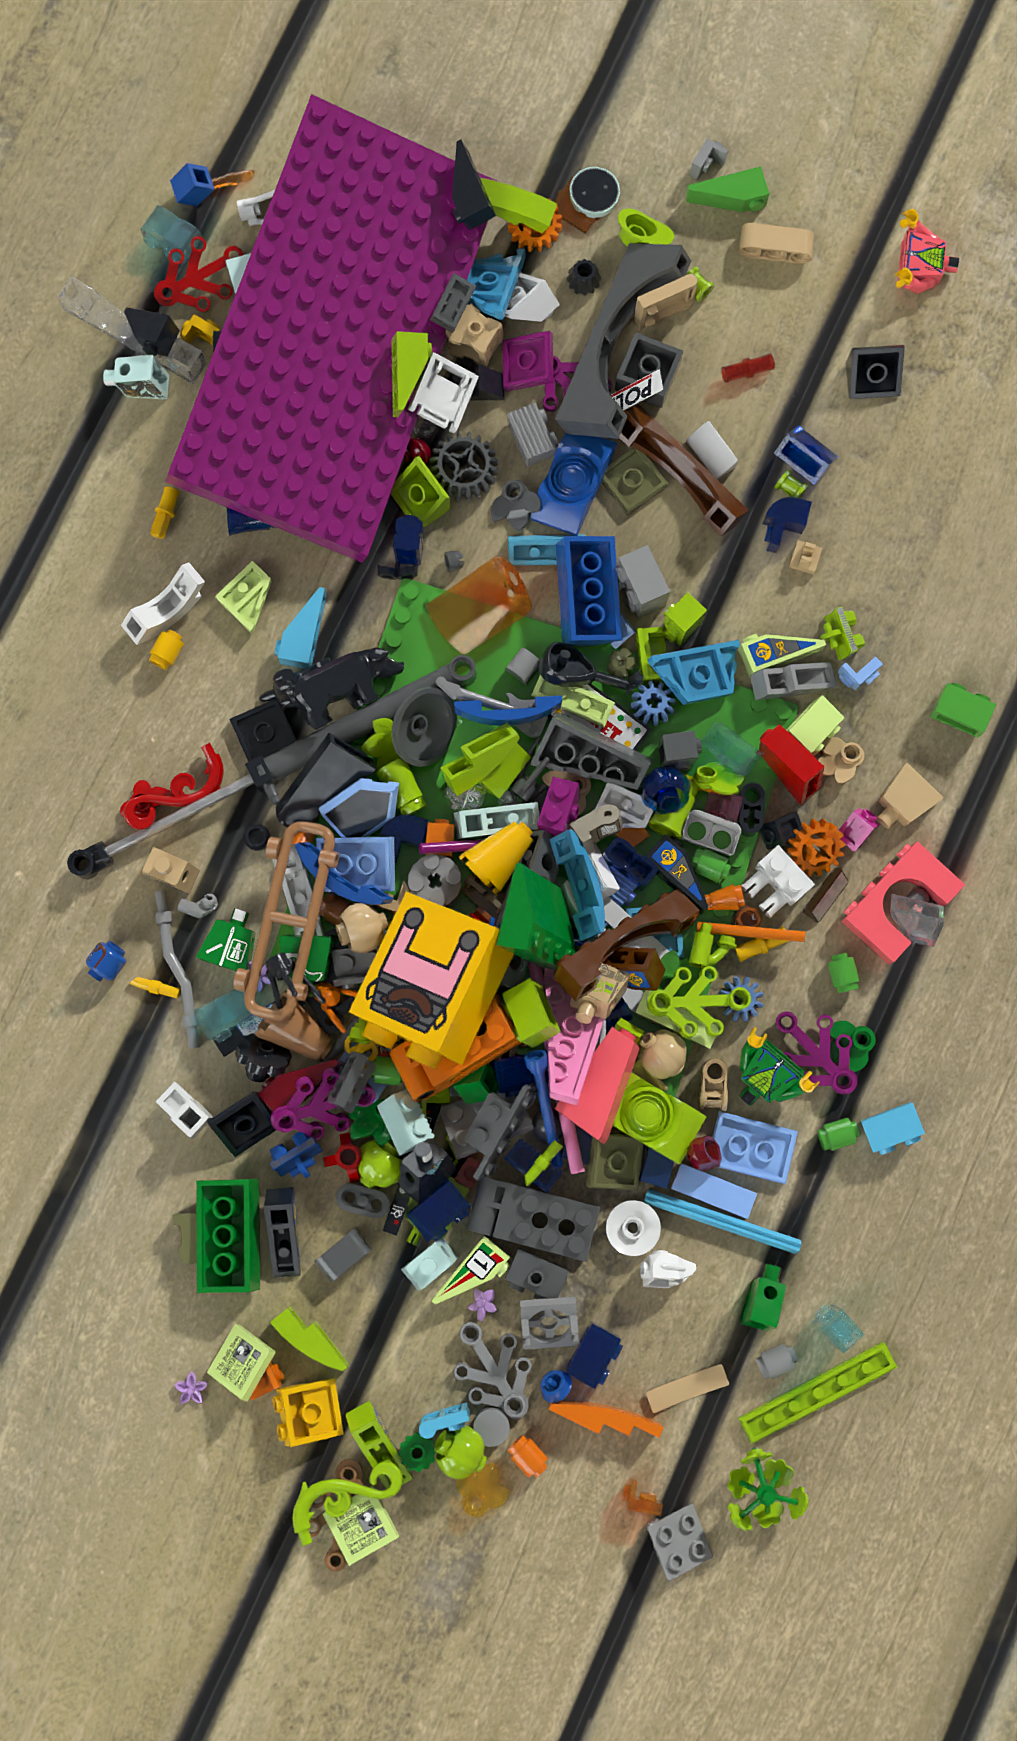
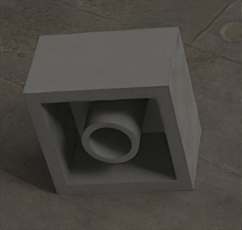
M635 332L616 377L614 390L619 391L660 369L663 390L642 401L662 408L681 364L683 350Z

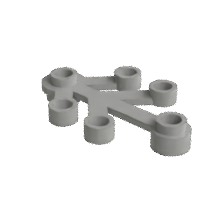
M472 1321L466 1322L461 1327L460 1338L465 1344L473 1346L488 1372L470 1368L468 1364L461 1362L455 1366L454 1376L461 1381L469 1379L497 1386L502 1394L500 1396L485 1393L481 1387L475 1386L470 1389L468 1394L469 1401L472 1404L478 1405L483 1403L500 1407L508 1418H522L528 1410V1400L523 1391L527 1373L532 1368L530 1359L519 1357L516 1360L515 1368L517 1375L513 1389H511L506 1377L512 1351L517 1345L516 1336L512 1333H505L501 1337L502 1349L497 1366L481 1339L482 1329L479 1324ZM474 1328L476 1330L475 1337L469 1338L466 1335V1330ZM506 1337L514 1339L512 1346L507 1347L504 1345L503 1341ZM520 1361L528 1362L529 1367L527 1370L523 1371L518 1368ZM461 1366L465 1367L468 1371L463 1377L457 1374V1369ZM473 1391H480L482 1398L474 1400L471 1394ZM514 1399L520 1402L519 1408L515 1410L509 1406L510 1401Z

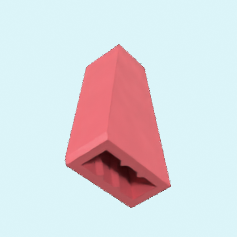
M612 1027L594 1052L578 1104L573 1105L559 1101L554 1108L603 1144L608 1140L640 1049L634 1042L636 1037L623 1028L619 1032Z

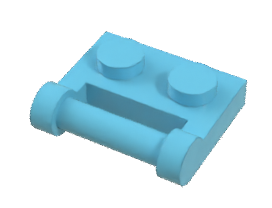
M467 1402L425 1414L419 1427L420 1435L423 1438L429 1439L435 1435L436 1430L448 1427L449 1431L465 1427V1422L469 1421L470 1417Z

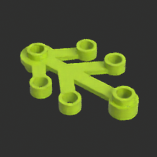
M706 966L700 971L698 980L684 996L673 997L680 986L689 982L692 977L691 971L688 968L680 967L674 972L672 981L664 990L657 989V991L654 990L648 995L646 1005L649 1012L654 1016L668 1017L679 1027V1032L684 1038H691L696 1035L698 1027L695 1022L687 1021L675 1008H685L705 1026V1031L710 1037H717L724 1030L723 1023L711 1017L701 1007L730 1006L733 1010L741 1011L750 1005L751 995L747 989L738 987L727 995L699 996L708 984L716 980L718 975L714 967ZM705 971H709L712 974L711 979L705 977ZM679 972L685 973L686 980L679 978ZM734 996L740 998V1005L734 1002ZM657 999L663 1002V1008L656 1006L655 1001ZM711 1024H715L718 1027L717 1033L711 1030ZM685 1025H689L692 1028V1034H688L685 1031Z

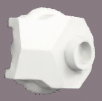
M665 1250L653 1251L640 1265V1277L643 1279V1287L669 1289L679 1285L695 1272L696 1264L670 1254Z

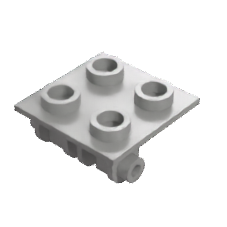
M693 1503L660 1520L655 1518L648 1521L649 1526H647V1530L650 1533L653 1546L667 1581L713 1558Z

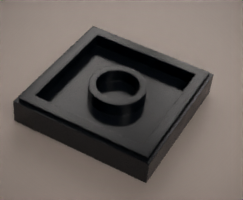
M277 699L230 718V722L248 762L259 756L264 758L297 741L282 706Z

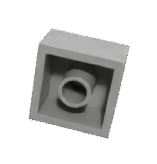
M646 545L619 557L617 568H615L618 576V589L624 590L627 596L625 603L630 613L634 612L637 619L666 607L670 590L649 546Z

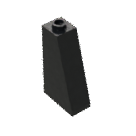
M329 732L281 798V802L276 805L278 821L287 828L295 822H311L321 814L319 807L359 779H366L375 771L373 759Z

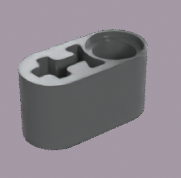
M354 1228L314 1262L332 1283L372 1249Z

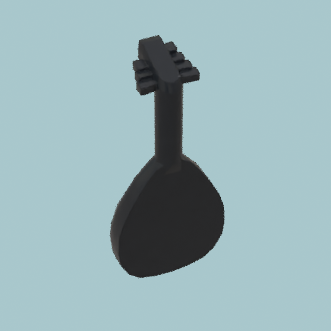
M562 642L550 644L543 652L539 663V672L542 678L548 683L561 687L582 686L596 681L626 690L625 694L629 695L643 680V675L640 674V671L634 672L632 675L630 674L628 680L597 671L580 651Z

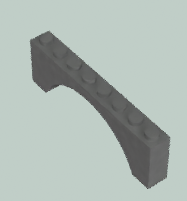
M629 243L555 418L566 434L619 438L627 415L612 398L609 391L608 366L610 357L619 335L635 315L637 297L686 276L691 259L682 245Z

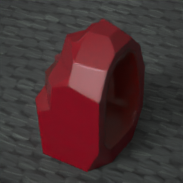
M699 1137L689 1143L687 1156L696 1169L706 1171L720 1167L722 1160L720 1147L713 1137Z

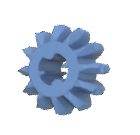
M649 681L648 689L641 684L638 687L639 693L634 692L632 694L635 702L631 703L630 707L631 709L638 710L634 715L636 718L644 716L643 723L645 725L649 719H652L653 726L658 725L659 719L666 723L668 721L667 714L673 715L674 713L671 705L675 704L676 699L668 697L672 693L670 688L662 691L664 685L662 682L658 684L657 688H654L653 681ZM650 699H654V703L658 702L656 708H651L652 704L648 706Z
M736 976L733 978L734 986L728 981L723 984L729 992L724 990L718 992V995H727L738 987L749 991L751 1003L748 1007L741 1011H736L727 1006L728 1008L723 1012V1015L727 1016L732 1011V1021L734 1022L738 1020L739 1014H741L743 1022H747L749 1019L748 1013L753 1017L758 1015L753 1007H763V1003L756 1001V999L763 997L764 994L763 992L755 993L753 991L759 986L757 982L752 984L751 987L748 986L749 977H745L741 985L740 979Z

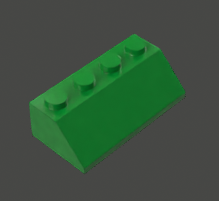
M259 1179L196 1181L197 1293H238L260 1290Z

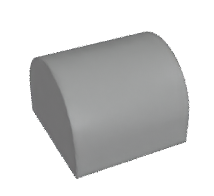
M521 648L506 666L505 671L526 686L539 670L540 660L527 649Z

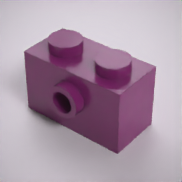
M557 777L552 778L537 823L538 830H545L553 836H557L570 829V824L572 821H576L579 812L578 802L581 796L579 783Z

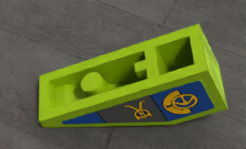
M370 1400L345 1414L352 1436L373 1468L381 1462L389 1461L400 1469L403 1478L402 1485L413 1479L407 1466L401 1464L402 1458L398 1455L399 1450ZM382 1474L379 1478L385 1488L388 1489L391 1485V1480L387 1475Z

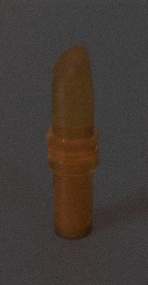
M255 171L231 172L211 180L214 189L225 186L231 187L237 185V183L252 179Z

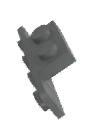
M535 1083L524 1085L513 1105L493 1092L487 1095L464 1138L467 1143L485 1155L473 1176L477 1181L484 1177H491L497 1170L498 1163L496 1162L498 1158L509 1148L511 1144L509 1138L521 1126L524 1120L522 1115L525 1109H528L536 1099V1094H534L537 1089Z

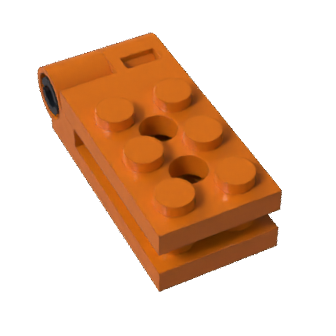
M495 993L462 1065L445 1057H442L436 1070L405 1056L411 1045L409 1041L403 1042L390 1051L389 1055L414 1102H420L435 1096L520 1044L513 1032L514 1022L506 1014L503 1006L504 1003L499 994ZM486 1024L487 1030L481 1036V1028Z

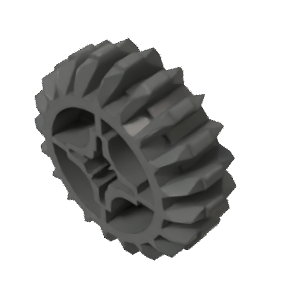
M458 431L456 439L448 435V443L440 440L438 443L440 449H433L434 457L429 460L430 465L433 467L429 470L445 491L447 490V495L450 498L456 494L458 502L461 501L462 496H466L467 501L470 502L471 495L475 494L480 499V490L488 493L490 491L489 485H494L496 479L493 477L499 473V469L496 468L499 465L498 458H494L496 451L495 449H489L490 443L488 440L481 443L480 435L476 436L475 439H472V433L470 432L466 434V437H462L461 432ZM466 450L462 454H455L457 451ZM475 454L483 460L485 464L484 471L479 469V465L474 463ZM444 463L448 464L449 468L454 471L453 480L444 473ZM468 463V469L465 467V470L461 469L460 471V465L463 467V464ZM467 479L474 480L470 483H463Z

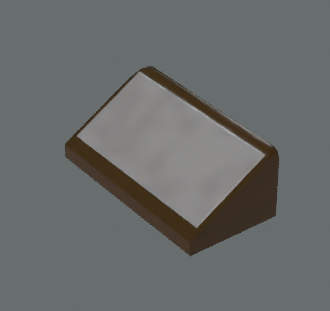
M837 867L830 872L803 909V913L816 923L822 920L848 884V879L842 869Z

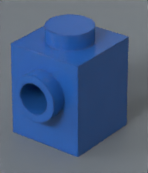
M186 163L170 180L177 203L198 206L214 190L206 166Z

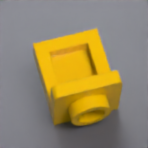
M194 314L190 321L187 320L183 324L180 336L183 344L187 347L191 345L196 336L213 345V331H220V327L215 322L209 319L205 321Z

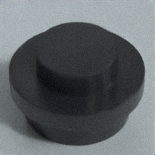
M255 824L248 827L245 831L244 842L251 850L261 851L266 848L271 835L265 826Z

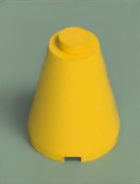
M514 821L462 853L459 859L462 862L468 859L465 863L468 868L489 889L494 886L495 888L492 892L497 896L515 870L516 863L520 862L532 843L533 839L530 835L533 832L522 821L519 824Z

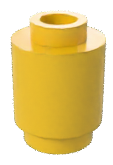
M170 629L167 632L161 631L149 652L151 655L149 661L163 670H168L169 666H173L185 645L181 641L182 636Z

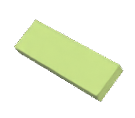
M541 675L531 695L533 698L562 696V705L559 709L603 728L615 704L611 700L578 686L561 687L553 685L544 680Z

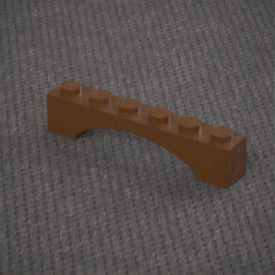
M639 404L626 409L624 412L627 415V419L619 438L628 447L632 446L667 470L692 496L704 515L703 519L720 536L734 529L749 510Z
M679 888L670 894L666 892L651 906L648 904L643 906L632 918L629 916L624 918L613 930H605L594 942L590 943L588 941L573 955L567 954L562 957L557 963L558 968L554 979L576 1002L596 989L602 975L599 968L615 951L632 941L647 936L671 934L673 937H676L693 926L700 910Z

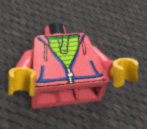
M909 209L902 213L906 218L900 220V226L902 228L908 227L909 230H906L901 242L899 270L895 273V276H898V280L895 284L897 288L904 287L916 294H920L938 285L944 272L956 273L959 266V257L945 256L946 241L940 239L918 220L919 216L915 209Z

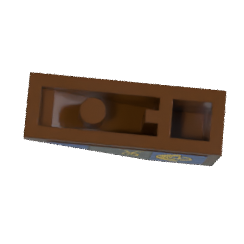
M621 947L603 963L629 973L630 978L627 988L632 990L657 991L666 971L655 948Z

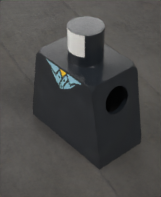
M428 1138L424 1142L418 1143L414 1151L402 1160L400 1188L419 1205L454 1175L457 1169L447 1152L431 1138Z

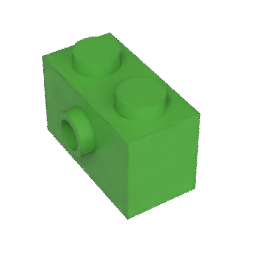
M947 683L941 689L930 717L979 738L985 732L996 704L990 702V698L983 694L977 693L974 695L966 691V688L960 684Z

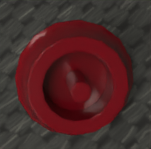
M415 437L410 438L404 456L407 462H412L419 456L427 465L431 457V451L423 439Z

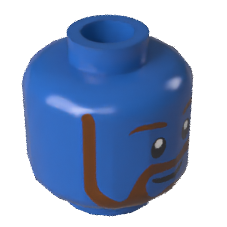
M109 940L107 943L99 942L86 959V964L90 968L88 974L100 982L103 978L110 981L114 980L126 964V958L124 957L126 952Z

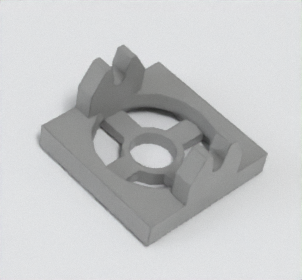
M575 1297L520 1301L523 1350L578 1346L579 1334ZM553 1310H558V1311H560V1312L565 1313L566 1315H565V1316H559V1315H558L556 1312H554ZM544 1311L538 1318H532L538 1312ZM548 1316L554 1317L557 1320L553 1325H545L541 1322L543 1318ZM559 1325H570L564 1334L554 1336V1330ZM540 1327L545 1331L546 1336L538 1337L529 1328Z

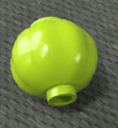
M374 1139L361 1146L362 1160L357 1166V1170L362 1176L360 1182L370 1189H373L375 1186L389 1187L400 1180V1167L404 1157L399 1155L392 1140H389L383 1146H379Z
M466 1425L457 1430L443 1431L437 1438L434 1446V1451L437 1452L436 1462L445 1475L453 1479H464L475 1471L480 1472L487 1460V1457L484 1456V1441L478 1432Z

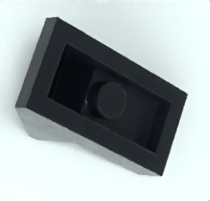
M478 365V372H472L479 377L469 401L504 400L503 373L483 365ZM453 374V383L459 385L461 378Z

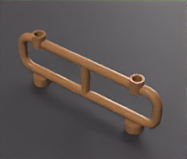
M306 821L295 822L285 830L282 839L270 837L267 842L266 857L275 859L277 862L251 969L239 968L235 974L233 984L235 990L245 992L244 1003L246 1009L252 1015L270 1020L286 1019L294 1013L298 1000L304 1001L307 996L308 985L302 984L329 868H336L339 862V852L334 851V835L328 827ZM299 832L320 835L324 839V846L319 855V867L307 918L276 912L293 838ZM273 922L304 928L291 980L298 995L294 997L287 988V1001L280 1010L262 1007L255 1002V995Z

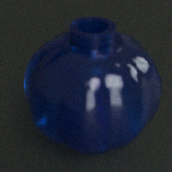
M675 767L655 768L650 774L645 776L641 784L642 802L655 814L676 813L688 803L690 798V781L686 775L682 774ZM676 788L681 790V798H679Z

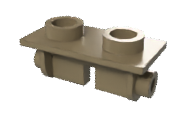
M470 874L465 879L464 883L466 885L461 891L497 921L506 894L501 891L496 896L492 892L495 888L494 886L489 889L476 875L472 876Z

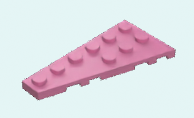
M543 968L545 995L561 1033L547 1040L550 1098L577 1105L605 1019L593 1016L588 1024L578 1021L575 1017L578 1009L570 1005L571 996L554 979L557 970Z

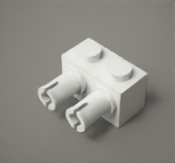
M778 845L755 866L757 872L741 886L744 892L752 885L754 886L747 893L750 898H753L768 883L776 890L759 905L762 912L772 905L765 913L767 917L771 918L786 903L790 906L793 905L815 884Z

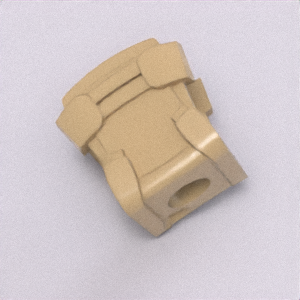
M472 304L466 306L455 331L452 333L446 330V336L449 339L448 349H450V355L462 359L464 357L473 359L474 363L485 367L489 364L491 356L504 338L502 324L494 319L486 318Z

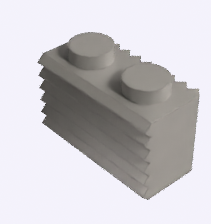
M536 403L507 414V424L527 467L555 455L556 447L558 446L557 438L553 431L548 432L545 425L548 424L545 411L543 409L539 410Z

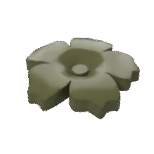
M623 647L620 652L616 650L610 654L608 658L612 662L607 664V672L610 675L615 674V676L624 679L628 677V670H632L633 667L637 666V660L632 657L631 649Z

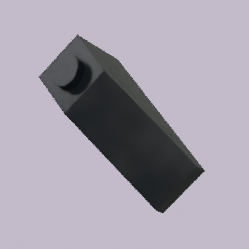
M462 139L456 142L452 199L456 208L452 210L458 223H464L467 229L471 230L496 217V214L469 150Z

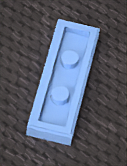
M682 1163L678 1167L671 1186L673 1190L746 1219L750 1215L757 1193Z

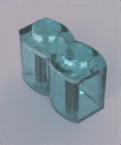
M159 205L156 206L140 229L144 242L153 249L158 247L165 250L164 253L167 257L172 249H180L184 254L183 263H186L191 255L192 239L196 236H201L200 231L192 224L178 218L172 212ZM196 240L194 242V247L197 248L201 241ZM174 252L171 258L177 262V260H181V255Z

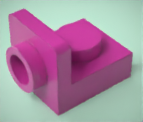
M861 808L853 811L838 830L844 835L840 840L854 852L858 851L871 833L880 826V823L876 821L877 817L868 809L863 810Z

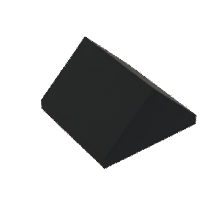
M905 346L852 348L846 361L849 398L901 396Z
M251 1092L207 1121L208 1125L234 1157L276 1131L271 1124L272 1113L258 1095L259 1092Z

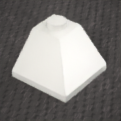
M520 273L504 317L542 322L553 314V310L560 304L545 280Z

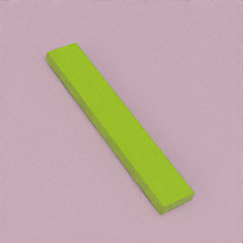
M882 1341L739 1416L738 1419L750 1443L753 1444L897 1368V1365L885 1342Z

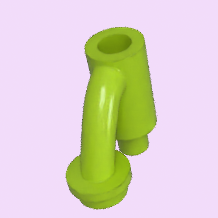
M702 923L700 932H695L688 964L697 968L715 965L730 949H736V939L721 935L716 943L719 948L710 954L714 938L710 934L712 925Z

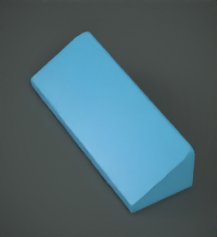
M575 535L508 536L509 566L557 565L555 544L564 536Z

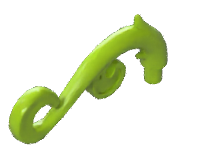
M389 1461L381 1462L373 1468L370 1474V1483L372 1485L377 1483V1478L382 1474L387 1475L391 1480L390 1487L383 1491L342 1479L323 1480L311 1485L309 1488L306 1482H303L292 1517L294 1531L298 1533L302 1546L313 1542L309 1532V1528H311L309 1521L314 1512H309L317 1498L326 1493H336L338 1500L335 1502L331 1496H328L324 1502V1508L331 1517H340L345 1515L351 1507L350 1493L375 1499H385L396 1495L403 1483L400 1469Z

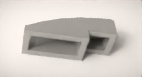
M831 662L792 664L784 668L762 669L750 675L755 700L797 696L836 688Z

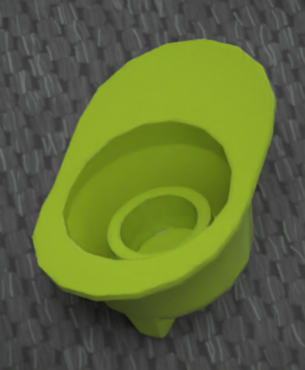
M631 208L623 209L617 216L618 223L621 226L619 238L627 247L629 243L671 244L675 238L673 231L668 226L638 210Z

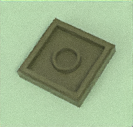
M634 447L609 464L601 482L627 516L669 485L650 458Z
M610 1133L605 1144L592 1136L586 1186L589 1188L638 1190L644 1144L622 1133Z

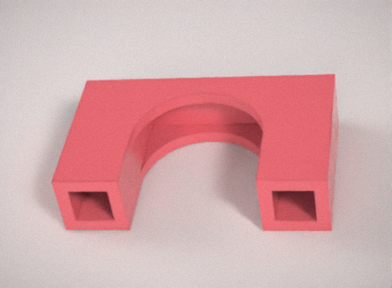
M918 841L911 846L907 843L896 854L899 857L894 865L889 862L879 872L882 878L876 884L871 881L861 892L864 897L858 903L853 901L843 911L846 916L842 922L888 965L895 962L912 943L885 916L883 899L888 888L892 884L899 882L912 883L925 890L928 896L940 907H943L965 886L959 878Z

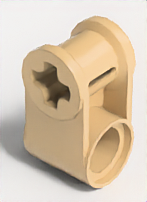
M709 1059L701 1066L698 1110H703L704 1107L720 1108L721 1111L727 1110L728 1071L725 1063L721 1060ZM713 1063L717 1064L721 1070L719 1077L716 1079H711L707 1074L709 1065ZM707 1097H718V1100L707 1099Z

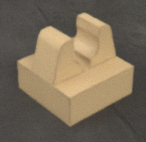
M798 540L789 567L814 575L822 548L815 544Z

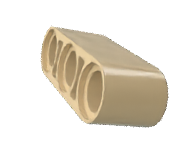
M746 223L741 228L739 253L745 257L804 264L812 260L815 235L812 231L806 229Z

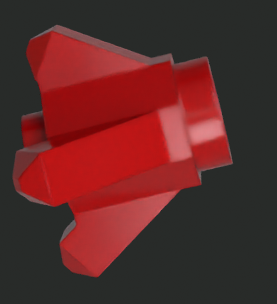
M350 1132L340 1134L341 1146L335 1155L323 1157L324 1166L338 1165L347 1171L350 1183L358 1182L360 1177L357 1166L362 1160L361 1149L352 1143Z

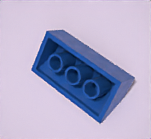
M564 536L555 544L562 643L572 647H589L621 641L618 576L615 569L617 568L615 536Z

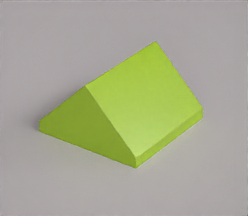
M419 456L416 457L394 482L390 494L418 531L450 510V497Z

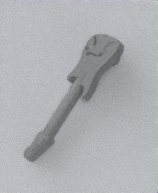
M444 677L436 678L437 686L453 700L456 698L465 701L481 700L483 707L492 710L535 708V699L521 700L511 693H506L509 701L504 703L460 688V685L448 682ZM548 716L533 722L514 726L527 736L536 738L541 735Z

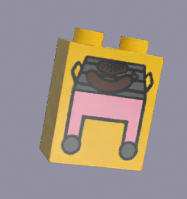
M406 891L349 1010V1013L368 1022L361 1036L391 1050L397 1037L403 1038L411 1042L405 1056L435 1070L442 1057L462 1065L514 955L496 945L500 930Z

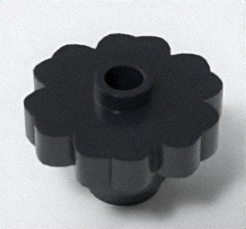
M254 1033L243 1036L235 1052L237 1061L245 1065L246 1076L251 1081L258 1083L266 1081L270 1076L276 1077L279 1074H284L292 1058L290 1050L263 1040L254 1035Z

